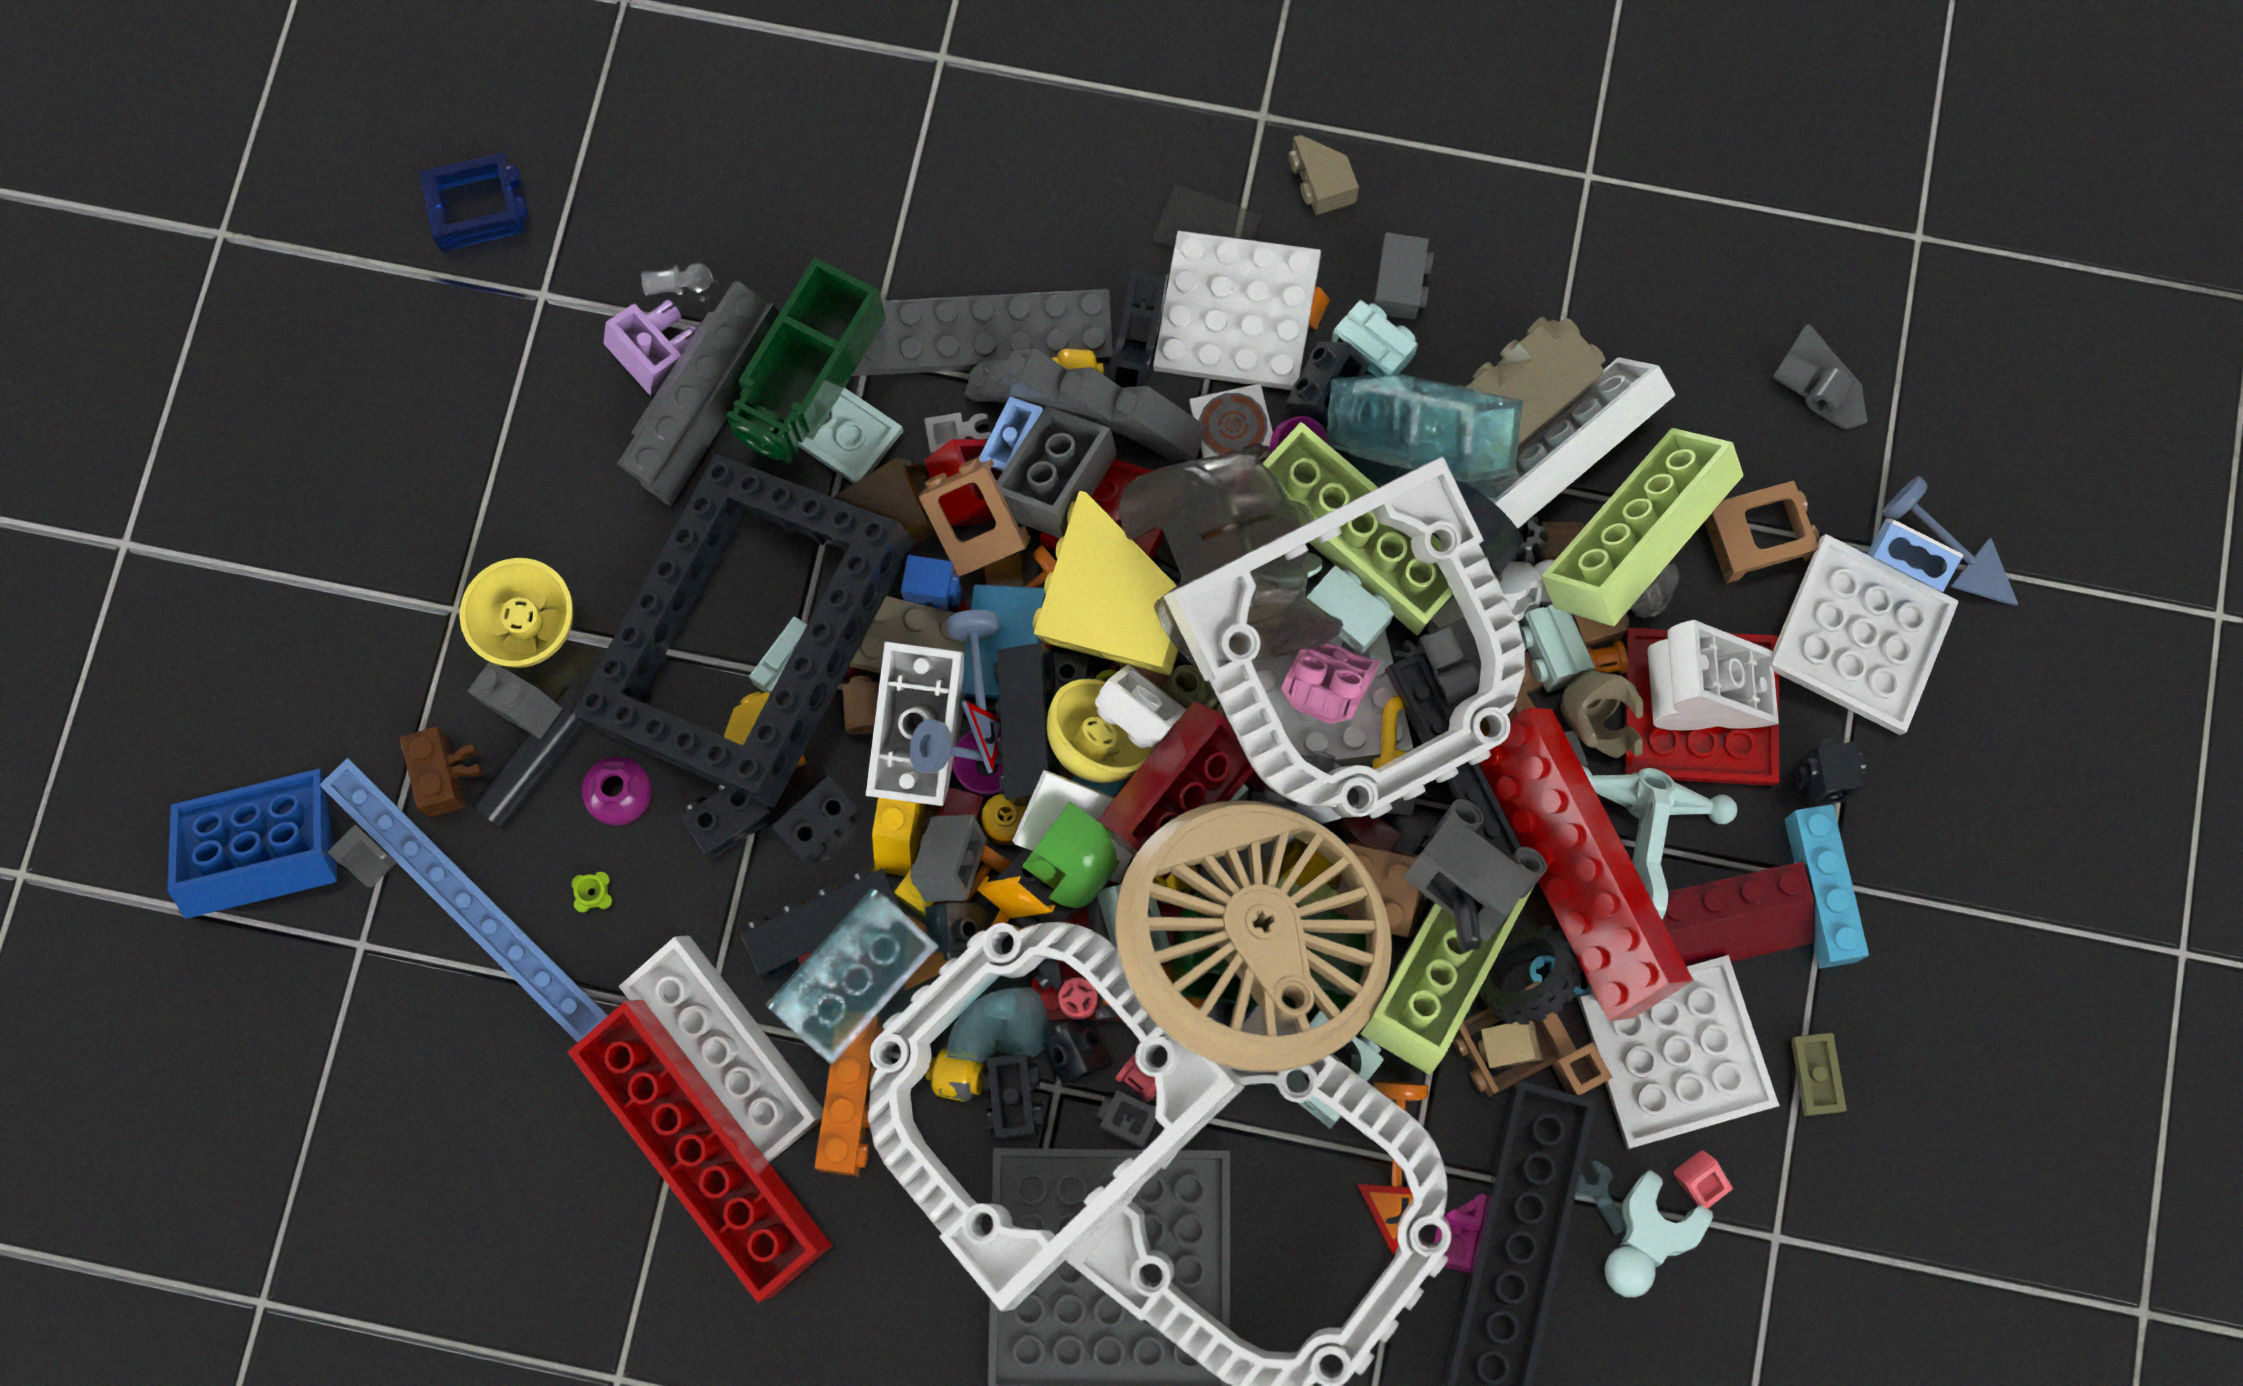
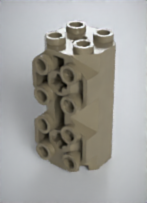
M1545 317L1539 318L1528 329V336L1520 342L1514 339L1501 351L1500 355L1503 359L1495 367L1490 362L1485 363L1473 375L1475 380L1465 388L1462 385L1457 386L1446 397L1445 401L1448 404L1441 411L1443 415L1441 422L1444 428L1451 424L1454 433L1449 436L1452 443L1472 465L1480 468L1483 464H1486L1485 471L1490 474L1493 473L1600 382L1604 374L1601 364L1605 362V357L1597 346L1589 345L1580 336L1578 327L1570 319L1565 318L1561 322L1555 320L1548 322Z

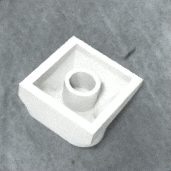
M1129 664L1107 680L1099 691L1100 694L1095 699L1098 715L1110 724L1119 725L1128 732V738L1135 745L1143 749L1147 747L1156 748L1187 710Z

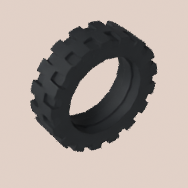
M1537 924L1527 925L1526 929L1521 930L1518 927L1510 931L1511 934L1506 938L1478 991L1492 1014L1496 1018L1501 1017L1503 1022L1509 1024L1517 1021L1519 1025H1527L1530 1023V1020L1536 1019L1537 1022L1547 1019L1546 1015L1551 1012L1556 1014L1563 1009L1562 1004L1566 1000L1570 1002L1576 994L1574 989L1575 987H1580L1582 981L1579 973L1583 972V969L1565 934L1559 929L1555 931L1550 925H1544L1542 928L1538 927ZM1535 956H1552L1556 958L1552 971L1544 981L1534 988L1520 993H1506L1502 991L1501 988L1505 977L1513 967L1522 961Z

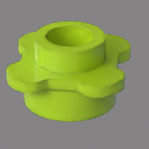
M597 872L595 875H577L573 878L571 885L574 888L576 898L574 907L577 911L584 913L589 908L595 907L607 909L611 905L612 898L608 895L607 889L610 878L606 873ZM590 889H595L594 895L588 894Z

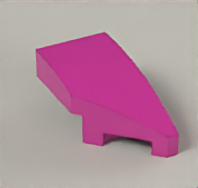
M1480 1194L1474 1200L1446 1214L1445 1218L1451 1229V1242L1444 1253L1448 1257L1444 1267L1468 1273L1471 1269L1477 1233L1481 1227L1487 1195ZM1438 1226L1433 1243L1438 1242L1442 1237V1231Z

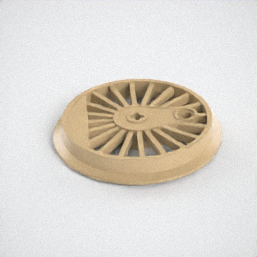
M1236 800L1208 804L1187 811L1166 823L1145 842L1131 862L1120 887L1115 916L1116 943L1124 974L1133 993L1144 1010L1164 1032L1183 1047L1210 1061L1235 1069L1259 1072H1275L1307 1066L1326 1058L1353 1039L1366 1025L1383 996L1391 965L1392 944L1388 916L1380 892L1363 863L1341 839L1323 825L1291 809L1270 803ZM1288 836H1293L1305 842L1308 846L1280 889L1276 888V883ZM1276 840L1266 884H1263L1260 845ZM1248 849L1251 884L1237 853ZM1317 850L1333 866L1289 897L1287 895L1288 891ZM1225 856L1236 884L1215 858ZM1201 863L1223 891L1188 868V866ZM1171 872L1215 903L1152 883L1155 876ZM1339 873L1351 889L1349 892L1299 908L1296 906ZM1149 897L1215 918L1148 917ZM1354 902L1358 903L1363 919L1301 920L1302 918ZM1149 930L1214 931L1215 934L1155 952ZM1304 932L1365 933L1366 952ZM1216 945L1220 949L1174 984L1170 982L1160 963ZM1306 947L1364 966L1359 984L1306 949ZM1223 959H1226L1230 965L1199 1010L1196 1009L1179 992ZM1309 967L1352 996L1342 1012L1339 1011L1310 976ZM1234 973H1236L1241 980V985L1229 1028L1207 1017ZM1249 994L1253 996L1262 1009L1264 1036L1241 1031ZM1282 996L1290 997L1295 1002L1296 1009L1287 1007L1282 1001ZM1313 1002H1315L1329 1021L1311 1030L1305 1015L1313 1006ZM1295 1025L1298 1034L1277 1036L1276 1026L1288 1028Z

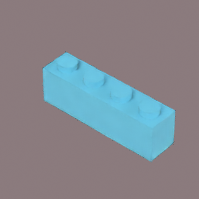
M1831 804L1795 810L1784 821L1794 863L1803 861L1814 898L1815 943L1813 944L1819 969L1856 963L1869 956L1834 806Z

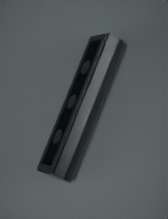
M568 686L564 687L554 700L562 710L543 737L538 739L528 733L470 805L502 830L585 727L586 724L572 714L581 695Z

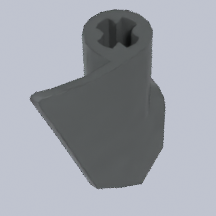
M1810 324L1805 325L1773 376V379L1804 396L1808 407L1812 411L1844 430L1866 424L1868 420L1862 384L1829 348Z
M1465 618L1420 637L1434 670V679L1452 713L1460 703L1478 693L1480 683L1481 659L1475 638Z

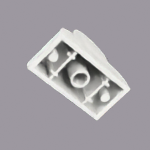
M1696 620L1683 622L1671 627L1668 630V639L1658 641L1648 647L1654 726L1667 730H1698L1716 726L1743 729L1779 724L1774 669L1770 666L1772 650Z
M885 642L866 796L939 806L944 805L948 793L954 756L950 755L943 769L933 774H925L914 769L909 751L915 729L926 719L939 720L947 725L951 732L952 746H956L960 740L964 710L962 702H964V688H962L964 672L963 652Z

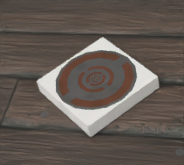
M1260 384L1189 399L1191 415L1207 426L1200 446L1205 471L1270 456L1269 445L1273 431Z

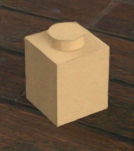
M1530 1021L1527 1025H1519L1518 1022H1513L1512 1024L1508 1023L1481 1029L1483 1039L1478 1041L1479 1052L1483 1062H1488L1489 1068L1499 1070L1543 1060L1534 1021Z

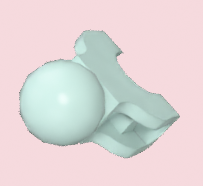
M1652 1170L1640 1176L1622 1202L1621 1219L1625 1227V1236L1619 1245L1620 1248L1615 1249L1608 1256L1605 1264L1607 1283L1616 1293L1625 1297H1638L1645 1294L1654 1282L1655 1267L1662 1265L1667 1256L1680 1255L1696 1247L1713 1218V1213L1700 1205L1689 1211L1679 1223L1665 1220L1658 1212L1656 1199L1663 1184L1662 1179Z

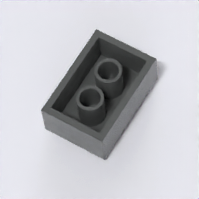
M1046 406L997 480V484L1015 521L1058 538L1065 537L1069 524L1067 522V513L1070 504L1076 501L1079 491L1086 492L1090 497L1092 496L1118 455L1111 429Z

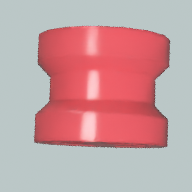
M1072 978L1061 986L1059 1005L1062 1012L1068 1018L1074 1020H1084L1095 1012L1098 1005L1097 991L1088 980Z

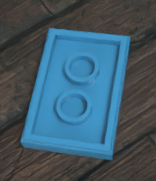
M974 585L971 610H988L994 612L999 619L998 631L992 637L979 641L985 698L1000 699L999 685L994 677V664L998 663L997 650L1036 643L1042 644V641L1034 635L1033 619L1037 609L1042 608L1046 596L1044 588ZM966 642L962 683L964 697H975L970 642Z

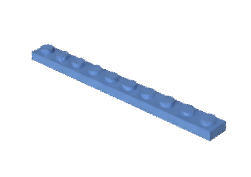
M347 758L320 784L577 1042L608 1016L350 759Z

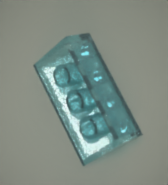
M871 888L767 1002L766 1006L832 1065L938 945L886 896Z

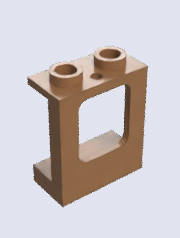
M976 458L961 465L958 468L960 472L953 476L947 477L946 473H942L925 482L927 487L919 496L950 561L953 562L957 575L960 576L1025 549L1031 539L1025 525L1018 527L990 470L994 464L992 458L982 463L979 458ZM972 482L980 488L996 521V527L971 539L961 541L956 537L939 503V497Z
M1795 481L1722 500L1704 521L1726 583L1740 580L1746 572L1799 557H1804L1805 561L1811 560L1814 552L1818 550L1819 532L1816 526L1811 525L1806 514L1808 510L1806 497L1802 491H1798ZM1783 500L1797 540L1760 549L1755 545L1745 517V511Z
M1537 981L1525 987L1521 992L1534 988L1540 982ZM1488 1008L1463 1021L1452 1043L1461 1057L1465 1055L1468 1057L1473 1067V1070L1469 1071L1470 1076L1480 1092L1485 1090L1488 1096L1491 1097L1514 1085L1519 1080L1522 1081L1551 1066L1561 1058L1577 1051L1557 1013L1551 1012L1546 1015L1547 1019L1537 1022L1536 1019L1530 1020L1535 1022L1543 1060L1514 1066L1494 1077L1490 1075L1470 1037L1481 1031V1029L1497 1023L1502 1018H1496Z

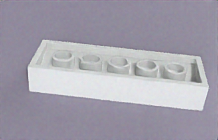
M1618 357L1603 370L1604 374L1600 382L1493 473L1490 474L1483 470L1468 484L1496 504L1519 528L1675 396L1674 391L1658 365Z
M690 936L673 937L619 986L629 1001L641 999L645 1001L769 1163L822 1121L823 1108Z

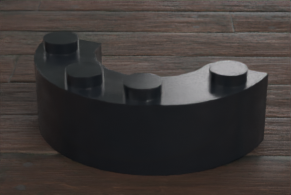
M1403 464L1390 482L1424 464ZM1453 476L1484 540L1479 545L1490 563L1489 566L1492 572L1500 576L1524 541L1523 537L1512 520L1496 504L1469 484Z

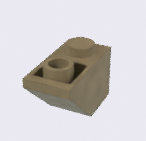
M1302 135L1294 137L1292 151L1288 154L1290 165L1294 173H1300L1303 181L1300 184L1303 199L1306 204H1312L1315 215L1356 203L1359 186L1347 156Z

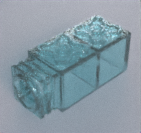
M1368 375L1333 379L1328 408L1327 442H1336L1339 445L1350 447L1349 455L1411 470L1444 457L1454 480L1465 483L1515 476L1523 400L1407 375L1379 378Z

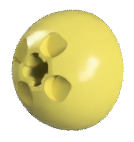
M527 558L506 559L485 568L467 587L460 606L461 629L471 648L487 661L508 668L529 667L550 658L567 639L573 622V602L563 579L546 564Z
M1080 679L1069 682L1061 687L1051 702L1047 716V734L1053 753L1068 771L1087 781L1114 783L1132 777L1155 748L1147 747L1143 749L1138 747L1128 738V732L1117 724L1113 725L1106 722L1098 715L1095 699L1100 694L1099 691L1106 683L1105 681Z

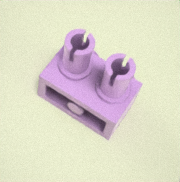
M666 300L662 305L646 315L634 303L608 320L605 325L604 345L650 396L659 390L693 337V333L696 332V328L690 326L670 341L661 333V331L681 319L676 306L669 309L673 306V303L669 300Z

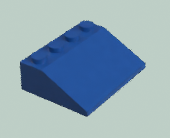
M321 769L171 804L167 891L185 919L337 882V861L328 853L335 845L326 791L320 786L324 781Z

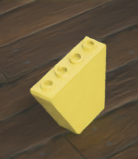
M1079 491L1076 501H1073L1068 509L1067 522L1069 524L1065 537L1062 536L1057 543V562L1054 571L1048 574L1045 581L1044 592L1046 596L1042 608H1038L1034 615V635L1046 644L1171 676L1183 635L1163 596L1178 589V587L1086 492Z

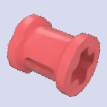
M1134 1054L1120 1070L1116 1080L1119 1083L1125 1082L1142 1096L1141 1101L1147 1104L1157 1093L1155 1077L1146 1075L1139 1069Z

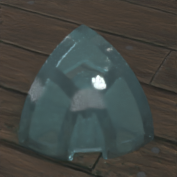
M1014 987L997 990L977 999L957 1019L949 1037L946 1057L984 1062L997 1052L1017 1055L1027 1054L1028 1056L1035 1057L1045 1050L1042 1044L1049 1040L1047 1014L1040 995L1032 988Z

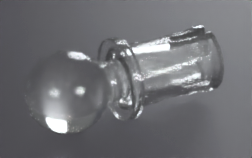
M698 263L690 265L685 272H680L678 265L674 266V269L665 271L642 272V285L645 295L675 291L678 294H682V287L687 286L692 291L701 292L706 290L712 282V274L709 268Z

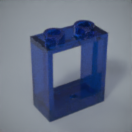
M504 152L419 172L432 237L441 251L526 232L523 218L529 217L524 197H518L516 186L522 185L520 173L516 164L510 165ZM500 176L507 211L450 223L443 189Z

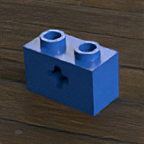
M913 555L907 556L901 593L905 601L953 612V607H960L963 586H960V575L955 574L953 562Z

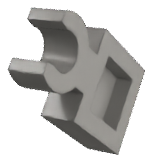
M961 412L924 418L931 455L951 439L988 440L991 435L990 432L978 433L976 431L979 425L989 423L988 416L984 413L972 416L967 422H962Z

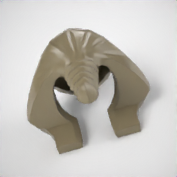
M1594 670L1587 671L1574 678L1565 688L1560 703L1563 719L1570 729H1573L1588 747L1597 748L1613 758H1619L1629 750H1631L1634 756L1641 755L1642 738L1633 727L1627 725L1617 731L1604 727V722L1613 715L1620 701L1627 704L1637 718L1643 716V700L1635 686L1623 678L1622 675L1607 674Z

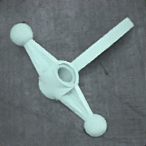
M1582 766L1597 794L1626 807L1633 816L1639 818L1632 863L1662 919L1668 904V889L1661 867V860L1669 815L1708 814L1713 822L1727 824L1733 821L1737 815L1736 802L1727 795H1717L1710 800L1675 783L1668 774L1654 768H1645L1639 773H1633L1632 775H1592L1587 767Z

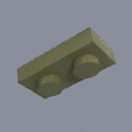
M1825 1033L1791 1038L1804 1117L1847 1111L1834 1034Z

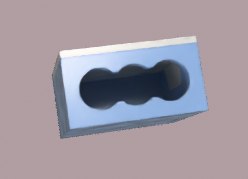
M1888 518L1885 519L1867 552V555L1942 592L1964 555L1902 523Z

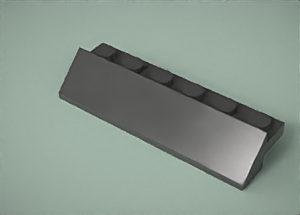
M740 281L733 282L716 310L707 313L631 432L634 438L617 465L642 482L640 484L642 487L667 505H673L726 421V415L729 411L733 410L734 402L740 399L742 389L738 380L779 315L774 303H766Z

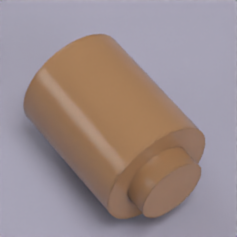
M870 676L852 677L849 679V683L842 687L845 732L857 735L874 733L879 683L873 682Z

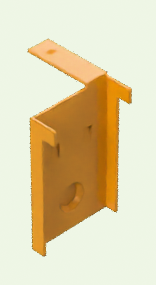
M989 876L984 877L977 889L1000 908L991 927L999 923L1007 924L1010 918L1050 913L1055 908V905L1046 906L1018 883L1021 878L1020 876L987 882Z

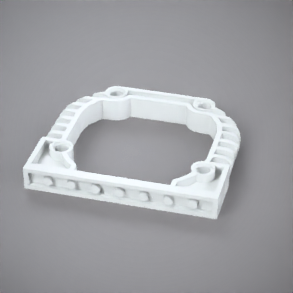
M1444 457L1431 461L1163 596L1204 680H1210L1250 764L1269 787L1287 799L1308 806L1331 807L1336 814L1342 817L1370 815L1371 818H1376L1392 809L1390 803L1398 798L1403 797L1404 801L1425 792L1426 790L1423 785L1434 779H1436L1437 783L1454 777L1459 773L1456 767L1467 761L1470 765H1474L1491 756L1489 750L1506 740L1510 733V721L1506 714L1514 707L1518 699L1516 697L1520 690L1522 679L1525 676V643L1522 640L1518 621L1515 619L1509 607L1510 604L1505 599L1499 586L1500 584L1489 566L1490 563L1479 545L1484 540ZM1372 510L1378 523L1393 527L1412 537L1411 548L1418 560L1428 564L1437 563L1476 641L1481 659L1479 690L1477 694L1464 700L1455 708L1450 717L1449 731L1375 770L1367 766L1354 765L1344 766L1324 773L1304 761L1289 741L1251 660L1256 657L1260 650V638L1256 630L1247 624L1248 610L1256 588L1249 572L1282 555L1288 561L1308 551L1305 543L1318 538L1320 544L1342 534L1339 526ZM1432 533L1436 534L1441 540L1439 552L1431 546L1430 539ZM1231 635L1238 636L1242 641L1243 648L1239 655L1233 653L1229 647ZM1482 718L1487 719L1489 722L1490 732L1488 736H1484L1480 730ZM1352 787L1359 794V802L1354 808L1347 800V793Z
M999 923L993 925L987 931L982 930L968 941V949L959 958H952L939 970L941 976L930 986L925 985L912 996L911 1001L913 1003L903 1013L898 1012L884 1023V1031L875 1039L870 1050L871 1061L874 1067L877 1068L869 1089L871 1096L868 1111V1122L874 1146L886 1167L925 1212L932 1223L940 1230L942 1241L1000 1311L1014 1310L1244 1088V1085L1226 1066L1203 1058L1183 1047L1153 1021L1133 993L1124 974L1118 949L1110 941L1090 929L1070 923H1040L1023 929L1010 924ZM1008 935H1012L1014 939L1013 949L1004 955L1001 948L1002 941ZM1045 958L1066 962L1081 973L1138 1037L1141 1043L1136 1050V1063L1139 1069L1146 1075L1155 1077L1157 1089L1155 1118L1166 1129L1134 1161L1129 1158L1119 1165L1113 1172L1115 1179L1105 1189L1100 1186L1090 1193L1084 1200L1086 1207L1056 1236L1051 1230H1030L1012 1226L1011 1215L1001 1205L977 1204L925 1143L913 1121L910 1097L911 1088L922 1079L929 1069L932 1057L930 1043L1000 975L1009 978L1024 976L1035 969ZM898 1044L901 1049V1056L898 1062L893 1064L890 1059V1052L893 1046ZM1163 1046L1168 1054L1167 1062L1161 1068H1157L1153 1063V1054L1157 1048ZM987 1213L992 1217L994 1223L993 1230L988 1235L981 1228L982 1218Z
M1259 1005L1243 1024L1242 1032L1264 1036L1262 1009ZM1295 1025L1288 1028L1276 1026L1277 1036L1298 1034ZM1334 1054L1307 1066L1275 1072L1248 1071L1226 1067L1243 1085L1256 1083L1277 1084L1280 1093L1292 1102H1303L1315 1096L1384 1148L1405 1172L1413 1200L1405 1209L1399 1221L1398 1243L1401 1250L1342 1328L1327 1327L1316 1331L1295 1353L1264 1351L1238 1337L1171 1282L1174 1277L1173 1262L1167 1254L1158 1250H1151L1145 1229L1144 1210L1132 1202V1199L1140 1189L1066 1259L1068 1263L1141 1321L1145 1319L1215 1376L1232 1386H1311L1316 1382L1323 1386H1342L1354 1371L1361 1375L1375 1356L1370 1350L1380 1339L1385 1343L1399 1325L1395 1317L1403 1307L1410 1310L1424 1292L1419 1287L1428 1274L1433 1278L1436 1277L1448 1260L1444 1253L1451 1242V1229L1447 1219L1443 1216L1447 1201V1180L1444 1164L1434 1141L1423 1126L1410 1114L1339 1061L1340 1059ZM1297 1069L1307 1073L1310 1085L1306 1090L1296 1091L1289 1086L1287 1079L1291 1071ZM1176 1154L1161 1168L1165 1170ZM1426 1224H1435L1441 1229L1442 1237L1436 1243L1427 1244L1419 1237L1418 1232L1420 1228ZM1149 1263L1158 1265L1162 1270L1163 1279L1157 1283L1147 1281L1142 1273L1143 1266ZM1335 1354L1340 1357L1344 1366L1340 1371L1330 1373L1322 1367L1321 1359L1325 1355Z

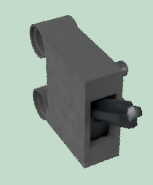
M1457 799L1435 826L1434 838L1403 878L1420 890L1427 898L1433 900L1455 917L1457 942L1462 951L1469 952L1470 950H1478L1482 944L1481 938L1486 942L1507 918L1518 900L1524 898L1547 870V864L1537 851L1528 847H1520L1511 858H1508L1475 833L1484 820L1480 809L1468 800Z

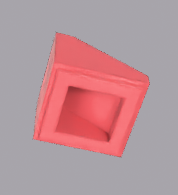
M1699 1151L1673 1171L1674 1177L1697 1207L1701 1205L1708 1209L1733 1189L1717 1160L1705 1151Z

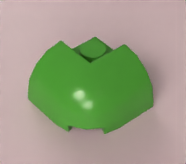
M1069 801L1022 867L1054 889L1049 899L1063 906L1078 908L1087 906L1097 897L1115 873L1120 860H1117L1116 850L1110 840L1112 834L1101 823Z

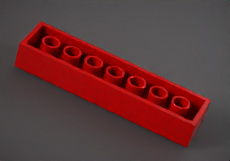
M1525 708L1509 720L1510 733L1507 739L1490 749L1491 756L1479 762V765L1521 847L1534 849L1546 861L1547 870L1538 882L1608 1021L1635 1018L1694 980L1553 710Z
M643 999L624 1001L568 1051L569 1055L757 1303L775 1296L832 1247L829 1240Z

